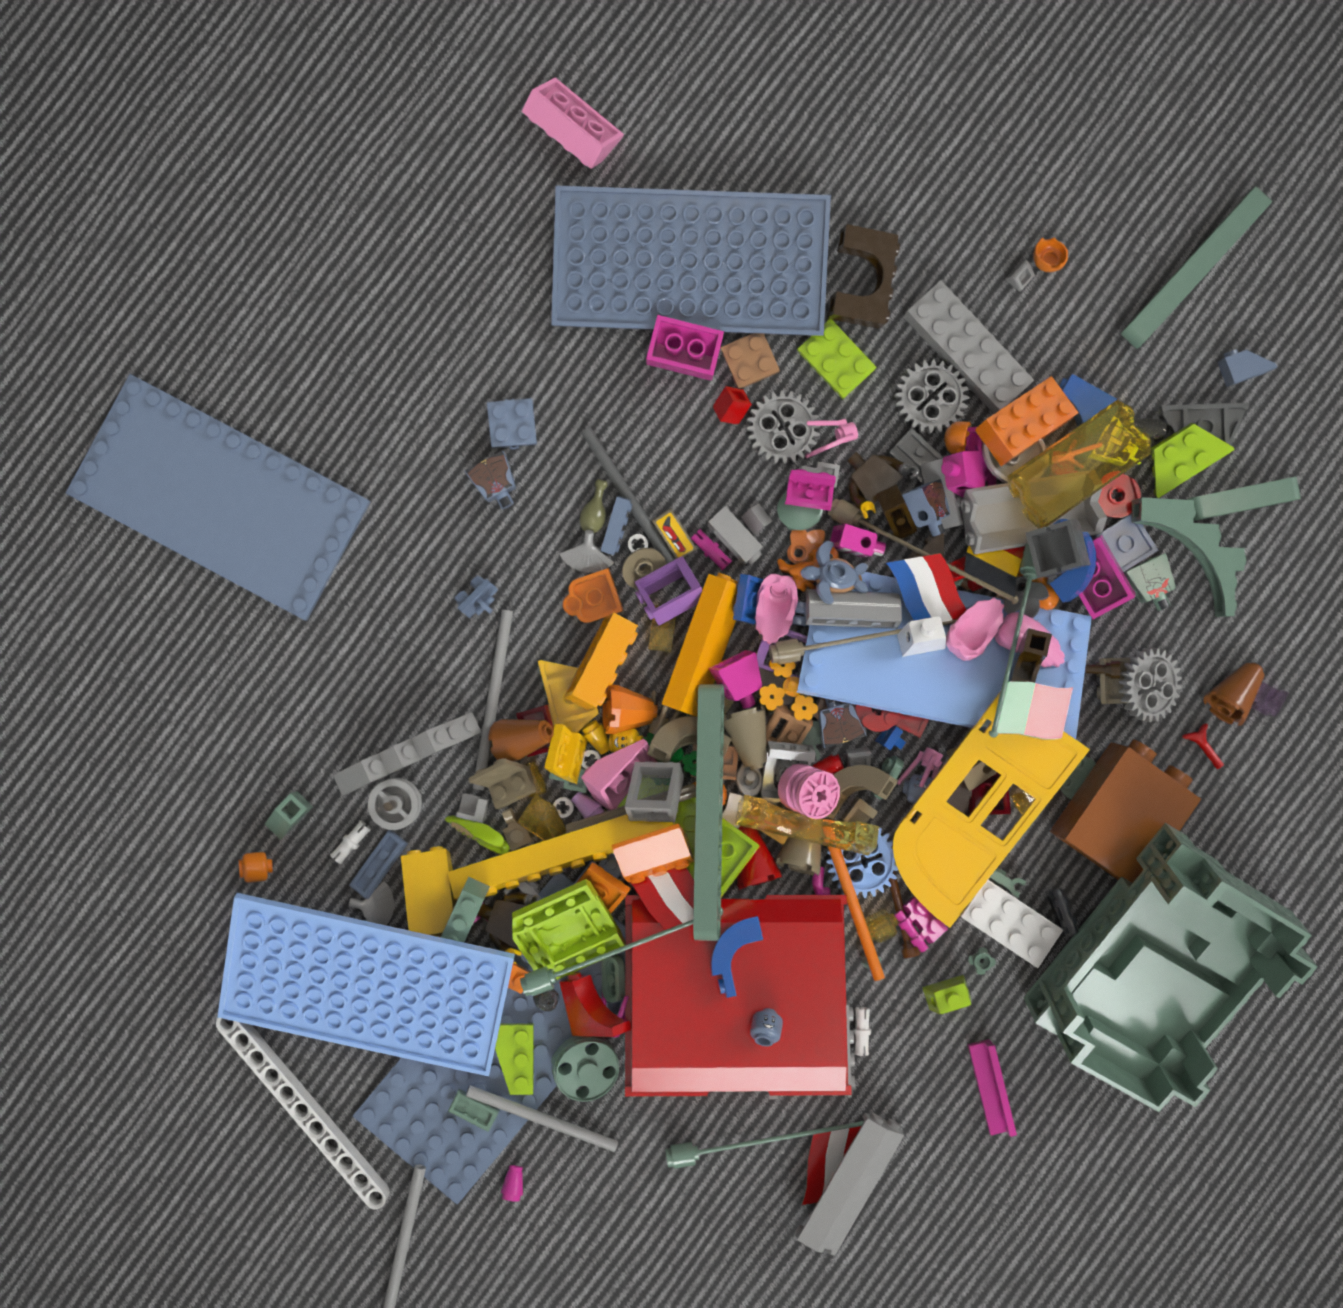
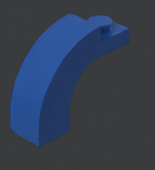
M1059 519L1053 524L1060 523L1068 519ZM1088 532L1082 533L1091 565L1066 571L1050 583L1062 602H1070L1080 595L1089 585L1094 575L1096 550Z
M758 916L742 920L730 926L720 936L712 951L710 963L711 976L721 974L722 979L718 980L720 993H725L726 998L737 996L731 972L733 955L741 946L763 940Z

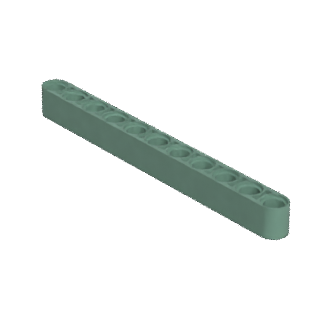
M700 684L698 688L693 935L694 940L719 941L721 928L724 751L723 684Z

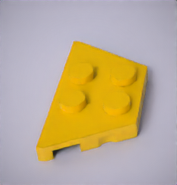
M543 660L538 661L554 725L561 724L571 732L578 733L599 714L598 708L586 710L564 698L578 668Z

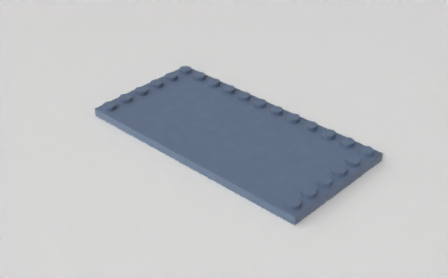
M556 186L551 325L654 330L657 315L726 333L824 336L831 195Z
M129 374L66 491V494L305 621L311 615L371 502Z

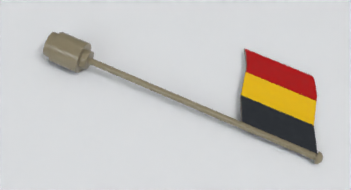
M835 499L832 502L831 510H828V515L832 516L831 519L840 524L856 527L862 524L923 556L930 555L862 520L863 514H861V510L843 499ZM968 546L964 571L948 564L950 570L1012 601L1011 604L1018 602V597L1015 596L1016 577L1023 558L1024 546L974 554L971 547Z

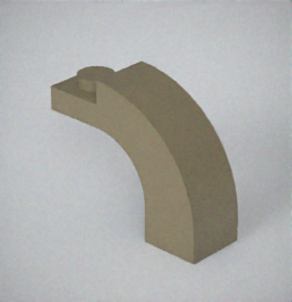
M681 717L665 724L651 741L647 755L666 763L670 762L674 753L682 746L697 745L698 717ZM725 733L723 757L727 753L732 740Z
M855 765L840 770L833 775L840 787V797L837 806L827 817L834 819L845 800L856 791L869 790L886 800L898 780L884 771L868 765Z

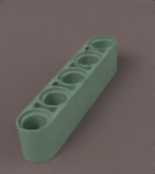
M1291 477L1197 496L1187 500H1194V507L1196 509L1194 521L1291 502L1301 499L1297 477Z

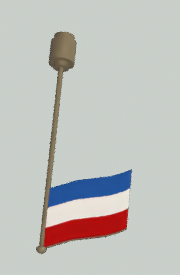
M940 553L885 562L896 579L904 605L913 621L939 616L944 626L954 624L965 613L966 608L958 595L951 570ZM902 629L803 646L802 642H798L797 638L774 643V645H769V655L772 664L792 663L801 661V656H804V651L894 635L898 634Z

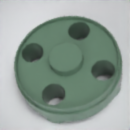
M573 1036L562 1043L551 1057V1070L557 1087L565 1096L575 1101L587 1102L602 1097L614 1086L618 1078V1056L611 1043L604 1037ZM594 1043L591 1047L586 1048L588 1044ZM567 1062L565 1066L559 1067L562 1063ZM584 1086L582 1089L577 1090L578 1087Z

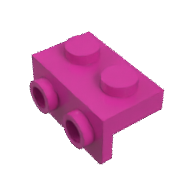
M804 469L790 470L785 504L830 511L836 476L825 472H807Z

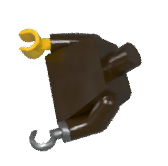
M856 452L847 460L856 470L848 478L850 499L862 511L863 517L866 519L868 518L866 511L872 510L876 513L874 503L878 499L875 494L892 487L903 477L902 475L910 474L912 471H915V473L910 478H916L919 470L914 466L909 468L908 464L885 455L876 456L873 454L865 461Z
M524 892L507 894L502 899H497L493 907L482 903L477 916L488 920L485 931L489 933V939L497 950L522 955L521 951L516 950L519 948L512 936V912L536 902V900H541L538 894L531 895Z

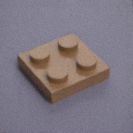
M750 334L720 347L738 389L745 388L780 372L764 334Z

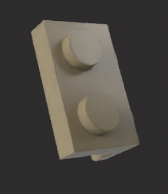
M1130 658L1099 659L1100 663L1096 665H1106V663H1111V660L1120 661V679H1110V676H1106V674H1097V677H1100V686L1097 687L1098 700H1101V704L1126 703L1121 702L1124 693H1119V690L1123 688L1119 681L1125 678L1121 672L1127 671L1124 664H1131Z

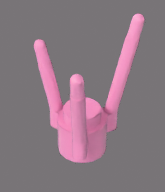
M846 419L807 421V425L838 426V428L835 429L836 441L813 450L810 454L807 453L805 458L815 456L839 444L856 440L858 438L856 425L853 422L847 423Z
M928 747L925 752L920 751L917 758L898 779L897 784L900 785L918 763L922 761L921 765L926 768L919 784L922 788L930 771H933V779L937 775L942 764L941 759L943 755Z

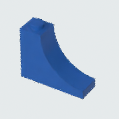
M1071 374L1066 379L1063 377L1058 385L1078 411V414L1074 416L1078 428L1077 449L1096 444L1120 400L1074 374ZM1092 450L1075 455L1074 460L1080 463L1084 462Z

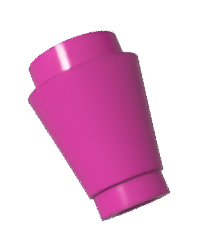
M509 1165V1170L501 1189L503 1200L520 1201V1197L523 1196V1167Z

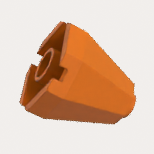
M619 685L607 686L604 693L607 694L606 698L608 700L602 706L603 729H606V734H617L651 724L653 718L657 717L658 708L657 705H654L651 698Z

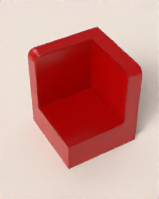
M725 386L715 401L713 409L721 422L737 425L752 404L743 389Z

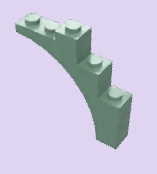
M1138 498L1132 500L1131 523L1148 525L1165 531L1187 547L1201 564L1209 580L1214 598L1215 617L1235 616L1237 608L1235 600L1237 578L1235 573L1244 571V566L1246 565L1245 548L1219 547L1221 540L1219 524L1193 523L1196 515L1194 500Z

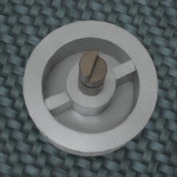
M392 778L379 783L372 790L368 799V811L371 818L377 825L388 830H398L414 822L420 814L422 807V798L417 787L410 781L402 778Z

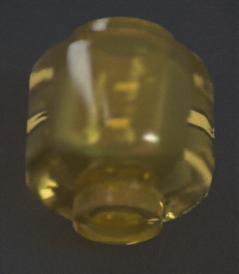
M882 909L866 917V924L872 941L875 940L877 943H882L896 936L898 921L894 913L889 914L886 910Z

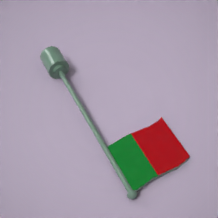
M1026 544L1020 573L1027 578L992 731H989V735L994 738L998 734H1019L1043 740L1061 739L1063 736L1073 687L1055 688L1033 682L1008 681L1031 581L1037 579L1030 548Z

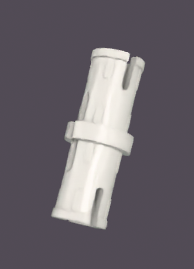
M360 820L348 835L345 834L342 838L343 841L330 854L333 859L336 858L335 861L342 864L353 849L356 850L359 847L358 843L371 831L369 826H365L366 823Z
M856 1007L855 1028H853L855 1034L854 1054L863 1056L864 1053L867 1056L869 1055V1035H871V1029L869 1028L870 1008Z

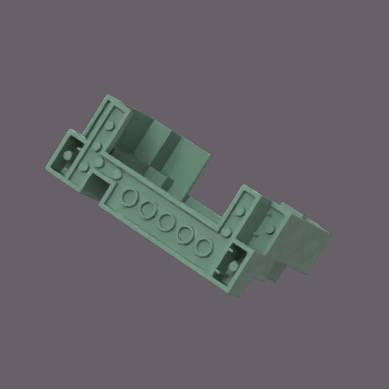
M1164 823L1136 858L1144 869L1133 883L1123 877L1117 881L1079 928V932L1070 939L1023 997L1035 1023L1058 1036L1072 1064L1158 1112L1169 1103L1174 1095L1194 1107L1206 1097L1210 1091L1206 1082L1218 1070L1206 1047L1218 1036L1225 1025L1233 1019L1237 1011L1248 1001L1256 989L1263 984V981H1265L1274 995L1280 998L1294 981L1303 984L1318 967L1302 948L1312 935L1291 910L1228 873L1218 860L1195 847L1185 834Z

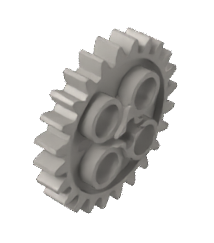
M933 359L930 366H928L926 360H923L921 368L915 363L913 365L914 372L907 369L905 372L908 377L901 376L900 381L903 384H897L896 389L901 391L894 395L895 398L900 399L895 404V407H902L898 415L905 414L907 417L904 423L912 421V429L918 425L919 433L927 428L928 434H931L933 428H935L939 434L942 432V426L947 430L950 423L958 422L956 417L962 418L964 416L960 410H966L968 407L962 403L969 399V396L963 395L968 390V387L961 386L965 378L958 380L957 376L960 371L952 373L953 365L946 369L944 368V361L939 366H936L935 359ZM928 376H933L937 379L936 386L928 384ZM943 383L947 384V386L941 392H939L934 399H932L928 404H926L925 407H923L920 411L916 410V408L921 403H923L929 395L935 392ZM912 391L918 392L921 395V400H912L910 393ZM943 393L951 394L953 401L951 403L945 402L942 397ZM927 408H933L936 411L935 418L927 416Z
M781 390L779 397L772 392L770 400L768 397L763 396L764 404L756 402L755 405L758 410L751 409L750 413L755 417L748 418L747 422L753 424V426H749L746 429L748 432H753L748 437V440H755L752 449L759 447L758 456L765 453V461L773 457L774 464L779 459H782L783 465H786L787 459L790 458L794 464L796 462L795 456H798L801 460L804 459L803 451L808 454L811 453L808 445L815 446L817 444L812 438L819 437L820 434L814 430L819 429L820 426L807 425L806 423L807 421H816L819 415L811 414L815 407L807 408L809 400L802 403L800 401L801 394L795 399L793 398V391H790L788 397L785 396L783 390ZM788 407L792 410L793 415L791 417H784L781 414V409ZM772 411H775L777 413V416L783 426L786 424L788 425L786 431L788 435L794 440L795 445H792L790 443L789 438L784 430H778L780 427V423L772 414ZM769 419L773 422L774 427L772 429H765L762 426V421ZM801 426L805 434L798 437L794 434L793 428ZM782 438L786 446L782 449L776 448L774 440Z
M1143 648L1142 651H1136V657H1129L1131 664H1124L1127 671L1121 672L1125 678L1119 681L1123 685L1119 693H1124L1121 702L1127 703L1124 709L1130 710V716H1135L1136 720L1146 722L1159 721V718H1165V713H1171L1170 705L1176 706L1174 698L1180 697L1176 691L1182 688V686L1177 685V682L1182 677L1177 676L1180 668L1174 667L1177 661L1171 660L1172 654H1166V650H1160L1159 648Z

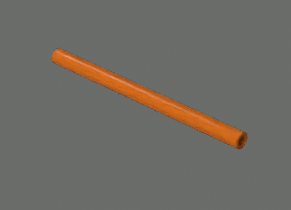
M832 824L823 826L821 829L844 895H847V904L874 981L882 980L885 976Z

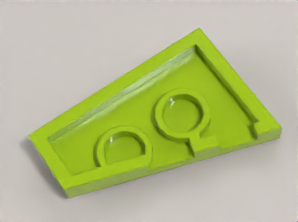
M500 1023L495 1050L510 1095H533L534 1023Z

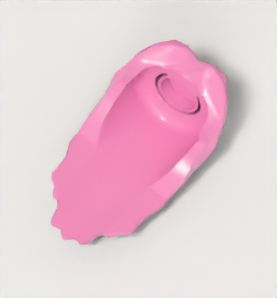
M768 575L761 583L757 593L755 629L763 636V641H766L769 645L778 642L780 637L787 635L793 623L798 603L796 583L790 576Z
M995 597L990 600H979L974 606L967 609L950 626L947 632L946 646L949 651L963 661H970L983 654L985 648L1004 622L1002 613L1004 604L1001 603V600H997Z
M1013 612L1003 617L1004 622L994 636L995 641L1000 646L1011 650L1019 612ZM1024 614L1015 653H1017L1022 637L1028 628L1050 633V631L1040 622ZM1053 635L1048 655L1041 664L1042 667H1059L1060 664L1065 662V655L1060 650L1059 641Z

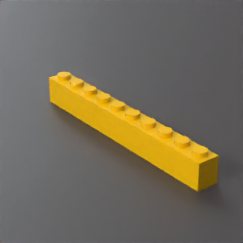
M626 814L450 871L448 876L453 897L458 900L468 877L490 886L485 897L497 894V890L502 888L507 890L519 887V883L524 881L529 883L536 882L541 879V876L546 874L553 876L562 873L563 869L568 867L572 869L582 867L586 861L593 860L596 862L604 860L608 854L614 853L611 845L675 825V822L629 821Z

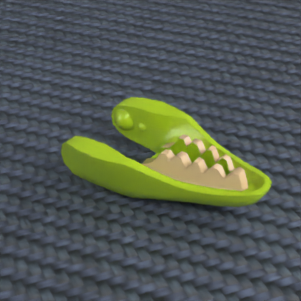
M454 815L444 819L458 832H461L462 835L476 840L481 846L496 854L502 855L510 850L503 836L489 825L459 818Z

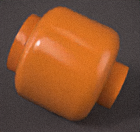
M264 852L246 853L239 860L240 878H244L246 883L266 881L268 873L273 872L272 859H267Z

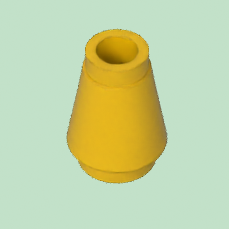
M593 720L581 729L584 733L582 736L600 755L610 750L609 740L602 723Z

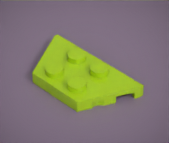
M1190 423L1152 447L1155 497L1160 498L1234 451V447L1194 423Z

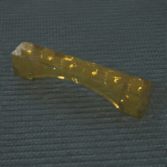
M745 794L738 802L735 825L864 855H869L877 847L879 826L859 821L843 822L821 818L813 819L767 802L766 799Z

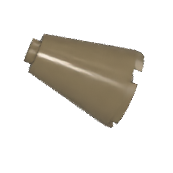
M764 705L759 707V712H757V708L729 714V719L727 720L726 716H724V728L728 736L732 738L731 741L744 767H750V771L763 768V763L767 762L766 713Z
M799 814L795 822L796 826L782 846L775 863L780 867H784V863L788 864L791 871L813 876L815 873L819 876L821 869L822 819H813Z

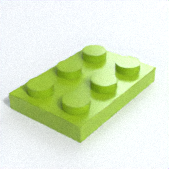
M831 319L824 324V336H811L797 349L798 353L842 399L846 398L877 368Z

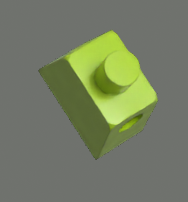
M964 975L922 987L929 1010L938 1014H945L971 1005V996Z

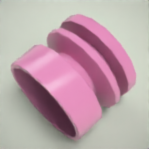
M799 763L790 766L782 774L778 784V796L786 808L813 819H820L829 815L837 806L840 797V787L837 779L831 773Z

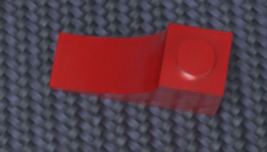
M575 972L567 975L568 979L559 982L572 1036L615 1037L632 1029L630 1020L618 1017L603 1003L595 989L591 975H581V972Z

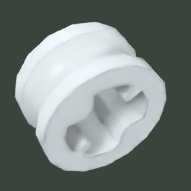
M635 534L630 537L628 547L631 553L636 551L632 548L634 546L632 544L633 540L639 541L642 539L644 541L642 545H644V548H648V541L645 536Z
M587 750L584 753L583 768L587 769L590 767L586 765L587 761H584L585 756L589 757L591 754H594L596 756L594 759H601V756L595 750Z
M560 797L553 804V812L561 818L568 817L574 809L573 802L568 797ZM560 801H565V804L570 807L564 814L561 813L560 809H557V804H561Z

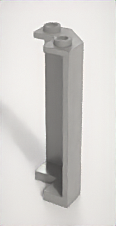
M1089 470L966 489L964 498L961 500L966 544L971 547L974 554L1023 547L1028 544L1026 532L1050 527L1059 519H1079L1082 532H1088L1090 536L1102 534L1107 520L1106 514L1098 503L1103 484L1096 472Z
M864 1113V1123L804 1226L801 1224L798 1226L795 1233L799 1242L817 1252L823 1253L824 1249H826L830 1255H836L904 1137V1133L900 1128L901 1125L893 1119L889 1118L887 1121L875 1113L871 1115Z

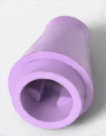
M578 792L571 800L584 819L605 812L601 804L582 792Z

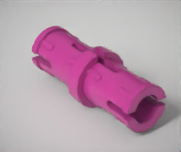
M699 529L690 538L705 552L703 555L706 558L709 556L722 571L732 562L718 548L719 544L717 542L714 543L702 529Z

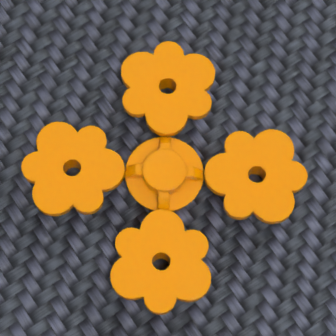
M770 660L769 667L774 670V675H782V677L787 679L783 683V689L777 688L775 684L762 687L759 691L761 696L760 703L766 705V708L770 711L775 710L777 706L783 704L782 698L786 693L788 696L796 697L795 703L791 705V710L794 711V718L799 721L803 719L811 720L812 715L817 713L818 706L813 703L812 697L805 698L803 695H800L801 693H797L799 678L795 676L790 677L792 670L796 667L795 662L786 663L784 667H781L777 663L772 664Z

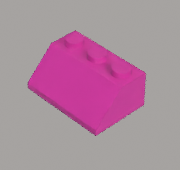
M657 315L646 358L647 365L712 381L724 331Z

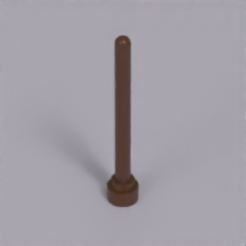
M889 878L888 881L892 885L890 891L896 912L902 910L906 915L902 907L903 901L897 879ZM900 928L904 942L902 944L903 948H901L903 958L921 955L918 947H914L910 942L911 938L905 929L902 930Z

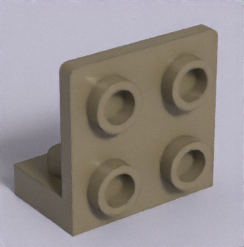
M499 759L491 767L479 769L475 772V775L468 778L469 783L489 788L494 807L499 810L537 791L529 766L507 759Z

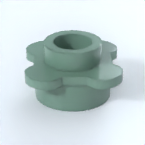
M980 947L975 955H970L968 958V962L974 965L976 972L980 975L985 974L996 963L985 947Z

